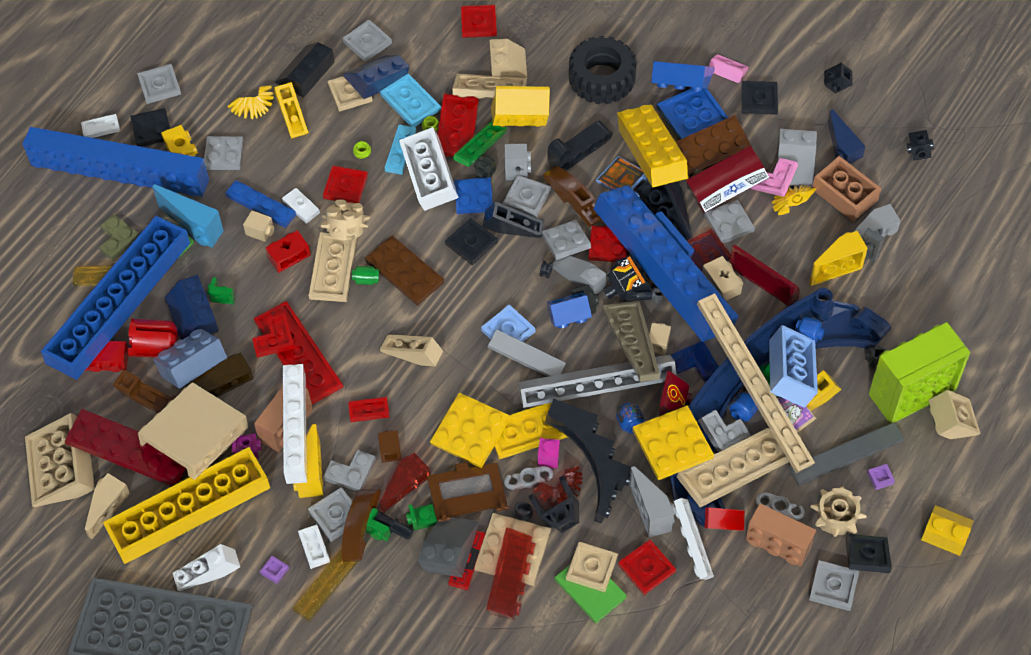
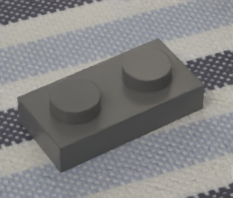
M867 228L862 238L868 248L865 257L875 263L879 258L884 237L877 231Z

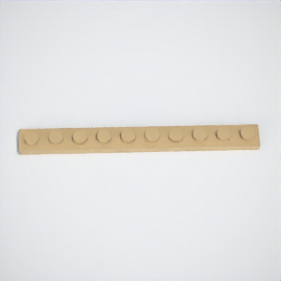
M716 294L698 301L697 306L795 473L812 466L815 463L775 394L770 392L768 382Z

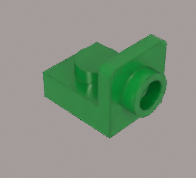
M213 277L211 284L209 283L207 287V294L210 295L211 302L234 305L235 295L233 288L227 286L219 287L217 277Z
M412 504L408 505L409 512H406L407 522L412 524L414 531L435 526L437 520L433 504L413 508Z

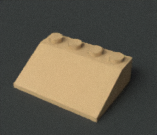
M72 413L25 436L33 507L79 498L95 490L91 455L65 444V439L77 418Z

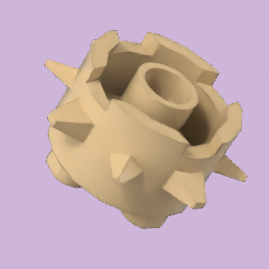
M336 200L335 204L327 208L326 215H322L326 221L320 224V227L327 228L330 237L347 240L349 236L355 235V238L361 236L364 228L369 227L364 222L369 220L370 217L364 215L362 204Z
M843 486L834 488L830 492L824 489L820 490L822 497L820 503L810 506V508L817 511L816 527H820L823 531L833 534L834 537H837V535H847L850 532L853 534L857 533L855 526L857 519L867 517V515L860 512L861 496H853L852 492L844 489Z

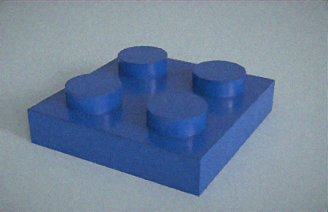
M491 177L454 180L459 197L456 199L457 214L482 213L493 204Z

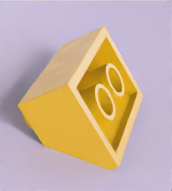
M496 86L491 106L493 126H546L549 116L550 88Z

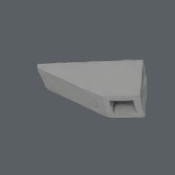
M891 204L874 209L855 231H858L862 238L867 228L877 231L881 236H890L898 231L901 221Z

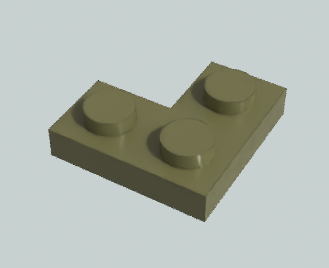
M113 214L100 225L101 229L111 236L99 247L100 251L114 261L131 246L139 236V233Z

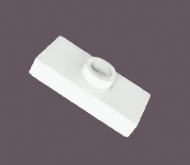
M116 114L81 122L84 137L95 138L120 132Z
M297 188L282 198L283 203L296 211V215L305 223H308L320 214V210Z
M318 525L299 530L298 534L310 569L329 563L330 560Z

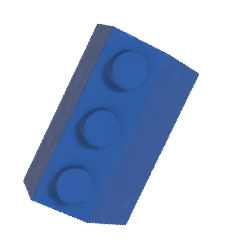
M654 61L651 83H657V87L662 88L674 85V89L684 90L685 86H689L693 91H702V88H708L715 67Z

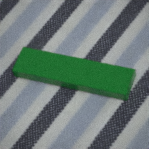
M489 122L454 154L453 160L470 167L506 133L507 128L505 126H493V122Z

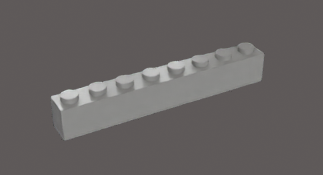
M671 355L655 357L660 372V379L640 382L630 362L518 382L520 401L523 408L552 403L553 398L563 401L665 382L667 371L676 375L675 361Z

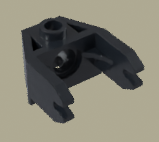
M561 476L559 480L567 493L565 501L545 511L533 493L529 495V499L539 518L563 533L579 524V500L566 477Z

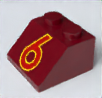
M667 371L659 416L691 403L692 393H689L690 385Z

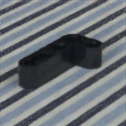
M596 121L566 143H563L559 138L553 140L547 149V160L554 168L558 166L567 171L606 144L611 139L613 133L601 121Z

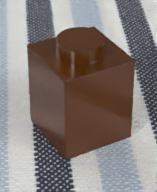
M385 430L378 433L382 463L402 460L398 430Z

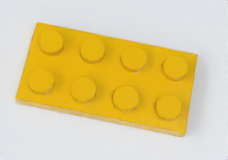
M552 403L509 415L511 419L494 446L499 460L539 447L540 438L555 440L567 438L558 429L544 423Z

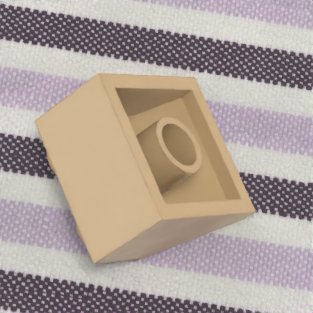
M509 39L490 40L492 76L527 78L525 48Z
M946 390L929 400L930 413L934 417L936 424L935 430L940 436L956 439L981 434L970 399Z

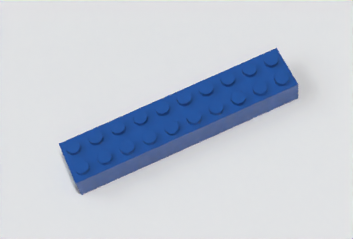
M34 127L29 128L23 142V147L30 164L37 168L43 167L53 171L59 170L70 174H81L87 177L102 178L103 180L119 181L123 184L130 183L140 187H152L156 184L175 193L203 197L209 182L204 158Z
M629 185L600 193L594 207L596 213L702 342L716 336L697 306L698 301L716 294L733 325H735L739 318L736 312Z
M155 216L41 350L45 364L77 380L189 246L187 230Z

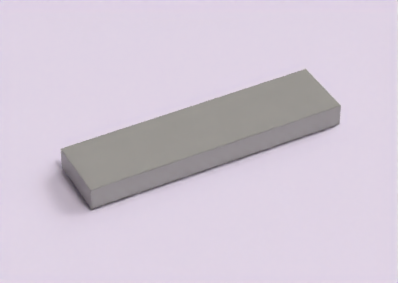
M497 329L487 347L547 377L560 375L566 364Z

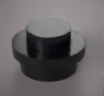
M519 502L514 506L512 513L516 519L527 521L531 519L533 510L530 504Z

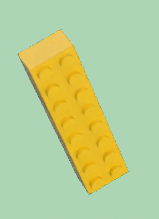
M250 447L205 469L195 480L190 477L104 521L103 524L125 565L270 489V485L263 469Z

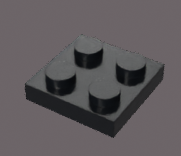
M742 81V114L778 115V82Z
M165 108L130 116L137 146L143 147L164 142L161 132L170 129Z
M472 218L468 219L445 240L446 246L471 265H474L498 243L497 237Z
M846 535L845 541L849 570L880 573L891 572L892 565L888 537Z

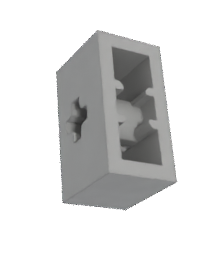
M505 144L506 180H515L517 175L528 178L527 173H531V151H527V144Z

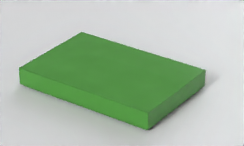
M570 565L555 577V581L595 624L627 599V595L611 579L609 580L606 592L567 581L566 575Z

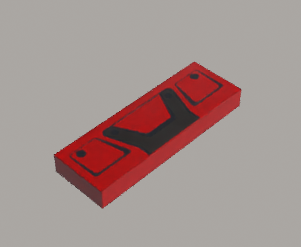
M477 531L462 578L450 576L449 586L469 590L475 572V564L486 533Z

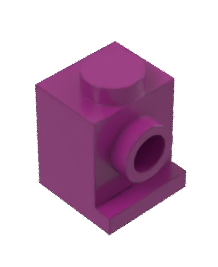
M256 434L239 436L232 443L233 455L250 447L256 459L259 458V451L262 450L261 439H257Z

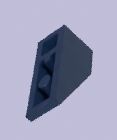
M832 109L829 113L828 125L836 158L840 156L851 164L863 157L866 146Z

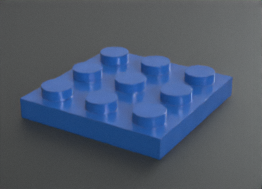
M702 88V91L689 89L657 104L658 111L679 140L728 118L707 88Z

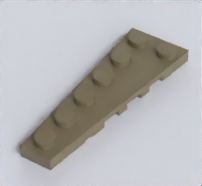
M640 301L602 305L603 314L639 381L659 380L660 372Z

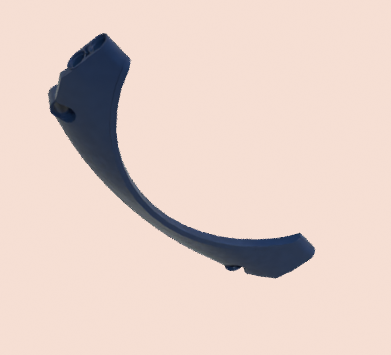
M820 288L774 316L750 335L744 343L756 364L760 367L770 364L769 340L780 326L783 325L795 331L798 320H802L804 317L820 320L822 328L825 329L822 340L818 339L815 343V349L827 347L874 348L891 330V326L867 307L860 309L855 304L832 300V292L827 288ZM729 358L712 374L689 406L713 454L714 446L698 420L714 410L723 419L730 403L743 389L744 384ZM678 473L670 476L673 501L680 498L687 499L695 521L705 527V508L726 509L721 498L699 507L677 478Z

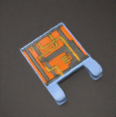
M618 156L596 179V182L610 190L629 185L634 190L642 180L648 182V179L642 169Z

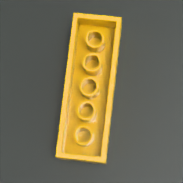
M652 104L642 105L634 109H626L617 113L619 132L652 187L688 179L687 160Z

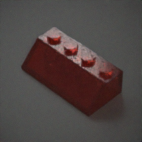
M507 527L486 610L490 615L515 620L516 615L519 616L522 604L519 603L520 596H524L526 591L525 575L530 574L531 563H529L530 555L535 553L536 543H534L532 536Z

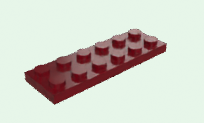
M81 409L65 439V444L170 486L180 483L186 471L184 466L148 443L143 446L140 445L139 431L84 409Z

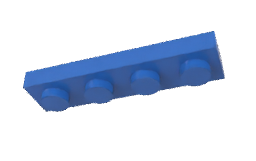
M237 180L225 192L226 197L252 211L271 217L273 222L284 228L296 216V211Z

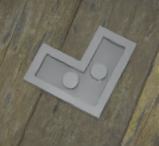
M716 410L698 420L718 453L751 436L741 419L726 427Z
M357 450L350 466L331 460L323 479L324 481L359 493L371 472L376 456Z

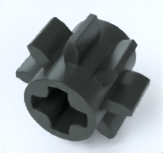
M489 155L487 157H479L474 164V168L477 170L475 174L480 178L491 177L497 168L494 164L495 160Z
M879 345L874 349L870 347L868 354L865 356V360L869 361L868 367L876 369L880 355L887 349Z

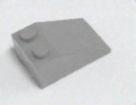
M780 129L777 163L782 158L796 161L798 164L789 187L796 186L799 188L800 185L813 187L816 131Z
M635 466L631 467L629 485L648 538L671 532L672 525L675 523L674 515L676 514L674 504L670 503L668 497Z

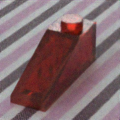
M415 452L410 456H405L399 463L380 500L383 513L427 481V476L430 475V468Z

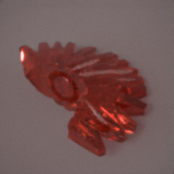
M579 466L565 469L563 475L572 489L576 491H581V488L577 485H582L583 483L579 481L583 480V478L578 477L582 476V472H575L580 469ZM541 482L532 491L533 493L543 491L538 498L540 500L544 497L542 502L547 501L551 497V506L554 505L555 499H557L558 504L567 499V493L561 482L554 487Z

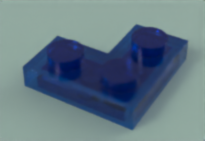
M702 341L671 354L675 361L677 374L695 367L704 382L708 381L719 367Z

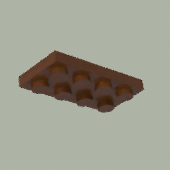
M735 115L676 141L677 146L687 160L688 177L693 175L696 169L702 171L703 168H709L749 146L752 147Z
M393 235L365 257L366 262L370 266L379 269V274L417 306L444 284V279Z

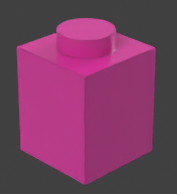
M540 438L538 467L547 466L558 469L560 440Z

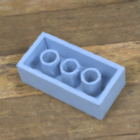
M781 325L769 340L770 392L805 408L818 393L815 340Z

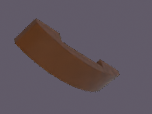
M125 370L121 372L113 384V387L156 413L161 412L171 400L176 398L174 395L170 397L141 382L139 377Z
M362 489L353 500L347 514L342 537L341 555L343 562L362 560L366 542L363 540L371 508L377 507L381 493L380 489Z

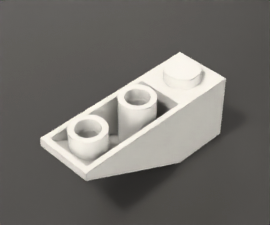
M220 544L173 572L177 591L180 592L225 577L240 568L235 549Z

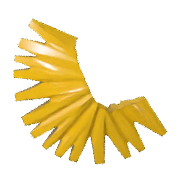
M271 85L259 87L258 96L236 98L227 107H233L231 112H235V115L238 114L239 117L244 112L245 119L249 111L251 119H254V116L256 119L258 118L257 112L262 117L261 113L265 115V111H269L266 106H272V103L268 102V100L273 99V92H267L272 87Z
M800 185L799 188L794 186L792 190L788 187L784 197L774 196L775 200H772V204H775L773 205L774 211H779L778 215L789 213L790 206H797L806 202L816 191V188Z

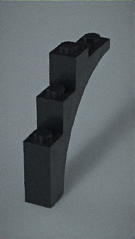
M553 398L544 423L558 429L569 437L582 450L589 461L596 479L598 491L597 510L594 521L602 523L604 517L608 518L612 509L609 506L610 500L614 501L618 490L622 491L624 485H629L631 466L612 460L616 450L612 448L614 440L596 434L599 423L596 422L598 415Z

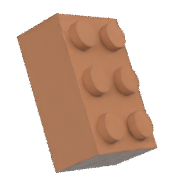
M840 156L814 177L812 187L816 188L815 192L853 222L878 201L881 188Z
M283 386L254 423L258 439H261V443L278 453L284 448ZM306 388L307 418L312 412V404L309 391Z
M759 503L749 522L746 541L754 547H761L767 550L773 556H780L786 559L792 565L802 567L812 547L816 529Z

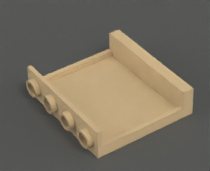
M192 382L174 400H171L161 412L157 413L147 425H144L138 432L140 445L143 446L146 443L152 445L187 468L188 476L195 480L248 428L244 414Z

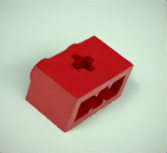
M298 230L265 247L267 258L278 273L311 256L309 245Z

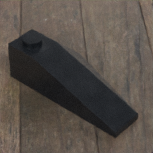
M648 181L635 189L636 193L639 194V198L654 216L656 213L663 212L686 241L693 237L682 189L678 181L652 187Z

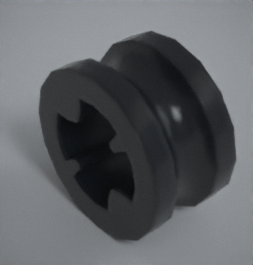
M543 260L539 276H546L549 279L553 263L550 262L548 264Z

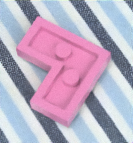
M780 158L773 174L768 173L770 178L751 187V189L784 197L798 167L797 162Z

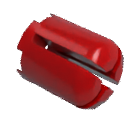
M131 318L128 335L131 348H128V356L155 358L160 352L174 346L178 340V330L175 323L169 320Z

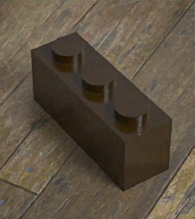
M240 352L229 356L226 360L192 380L190 384L193 382L215 397H219L254 378L251 368Z

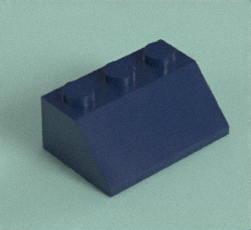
M385 55L343 73V77L363 99L380 93L381 90L408 74L410 66L399 55Z
M198 274L180 280L165 296L181 340L190 336L193 331L203 329L210 334L219 331Z

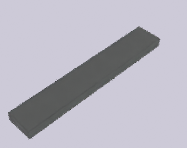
M894 422L813 456L812 458L815 463L798 473H795L792 466L789 467V471L797 485L800 486L904 441V437Z

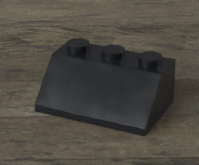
M319 42L305 46L275 80V83L284 85L292 82L295 94L304 98L335 63L333 50Z

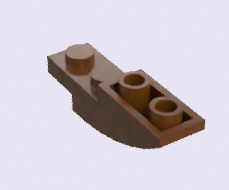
M558 166L542 175L564 203L569 202L589 228L602 221L594 210L596 198L577 178Z

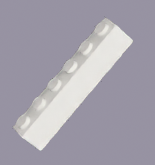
M303 364L283 365L284 476L287 484L307 482L306 376Z

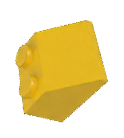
M935 505L921 540L960 556L974 520Z

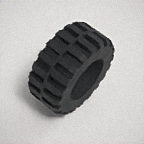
M599 36V38L591 37L588 41H582L580 46L577 45L569 57V83L572 90L580 98H585V101L590 103L593 101L595 104H611L612 101L617 102L621 100V97H626L632 91L636 80L635 54L627 44L623 45V41L619 39L614 40V37L604 38V36ZM597 65H607L614 68L616 72L610 75H596L588 69Z

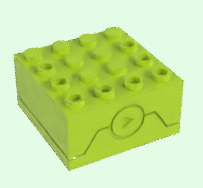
M947 322L942 325L937 324L930 331L924 334L919 333L912 340L904 341L891 351L886 350L880 355L869 396L890 424L897 422L930 405V399L946 390L955 392L970 351Z

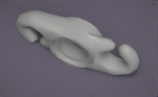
M547 466L525 468L521 473H514L512 475L513 478L517 479L516 484L511 485L509 483L510 475L505 477L504 484L513 491L533 488L537 483L545 482V479L540 476L542 472H548L547 481H551L554 474L551 468ZM526 474H531L534 476V480L526 482L523 477Z
M768 492L759 493L756 496L755 503L757 506L759 503L762 504L760 502L761 498H766L769 502L765 506L794 520H800L804 517V508L799 506V515H794L791 511L797 505L790 503L783 496H776ZM777 502H781L786 508L779 511L774 505Z

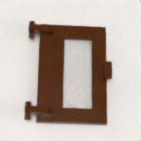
M467 462L456 464L455 471L427 476L438 522L449 521L451 516L496 508L497 511L509 509L497 463L483 465L482 468L477 466L468 468Z

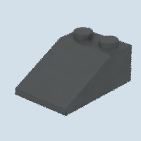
M450 517L451 520L437 521L423 542L417 561L424 572L462 578L478 530L479 521Z

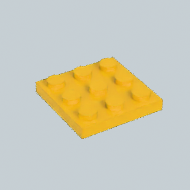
M459 393L430 440V443L441 450L482 468L511 418L508 414Z
M688 405L633 426L632 431L658 480L714 459V454Z

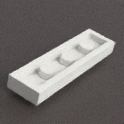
M683 498L675 500L676 516L678 519L680 518L682 524L680 527L684 538L687 539L688 553L695 562L694 571L700 579L708 580L713 578L714 575L689 502Z

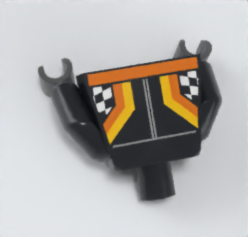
M632 255L615 261L610 273L607 275L612 284L603 290L608 299L618 294L623 301L652 299L653 302L659 303L663 296H657L661 292L659 288H655L653 292L650 291L652 288L641 272L640 265Z

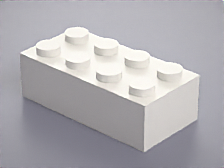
M433 127L399 140L418 201L424 211L459 198L439 137Z

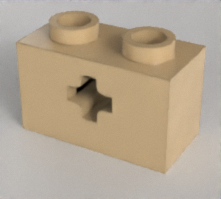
M723 256L703 265L702 273L726 301L741 294L743 281L739 275L734 273L731 263L726 261Z

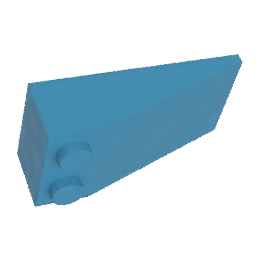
M154 184L152 188L159 208L170 218L178 222L181 228L187 230V233L200 245H207L213 248L224 231L218 210Z

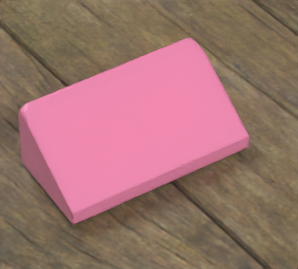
M719 54L715 55L709 64V67H715L714 74L736 83L741 82L749 68Z

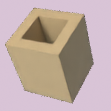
M255 211L250 212L243 224L247 236L264 242L274 232L272 218Z
M652 323L649 336L655 354L666 355L671 326L663 323Z

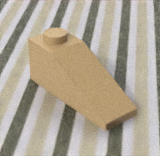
M387 335L380 348V351L421 366L436 367L443 353L441 347L432 337Z
M109 473L98 481L94 490L85 526V531L90 539L95 537L104 526L103 522L110 519L130 494L127 485Z

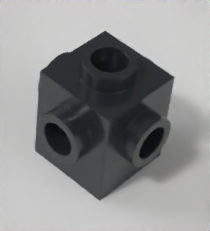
M841 62L824 71V85L836 94L853 85V71Z
M927 130L909 133L910 143H907L908 154H912L913 161L932 158L931 150H934L933 139H929Z

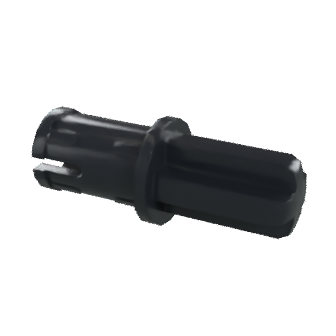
M378 512L374 519L388 526L390 533H395L405 539H410L414 532L412 528L400 523L399 519H393L382 512Z

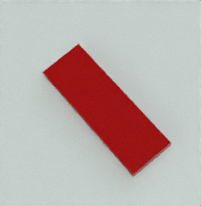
M285 301L253 318L262 335L271 333L267 317L286 313L295 349L275 354L282 365L303 364L306 388L309 391L311 404L313 405L344 387L288 302Z

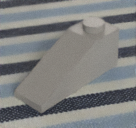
M567 256L553 262V269L576 286L589 285L593 294L597 295L606 286V273L592 263L572 256Z

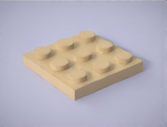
M493 513L475 564V570L534 586L551 534V528Z

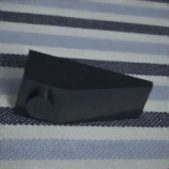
M496 201L485 211L483 227L503 234L534 238L542 237L544 221Z

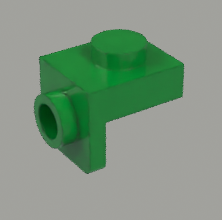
M373 508L369 515L365 532L370 534L375 540L387 542L391 536L390 528L374 520L378 510Z

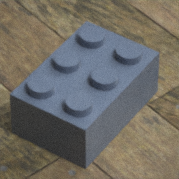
M198 329L185 339L177 341L168 350L160 352L153 360L161 377L180 389L226 359L227 356L217 337L203 329Z

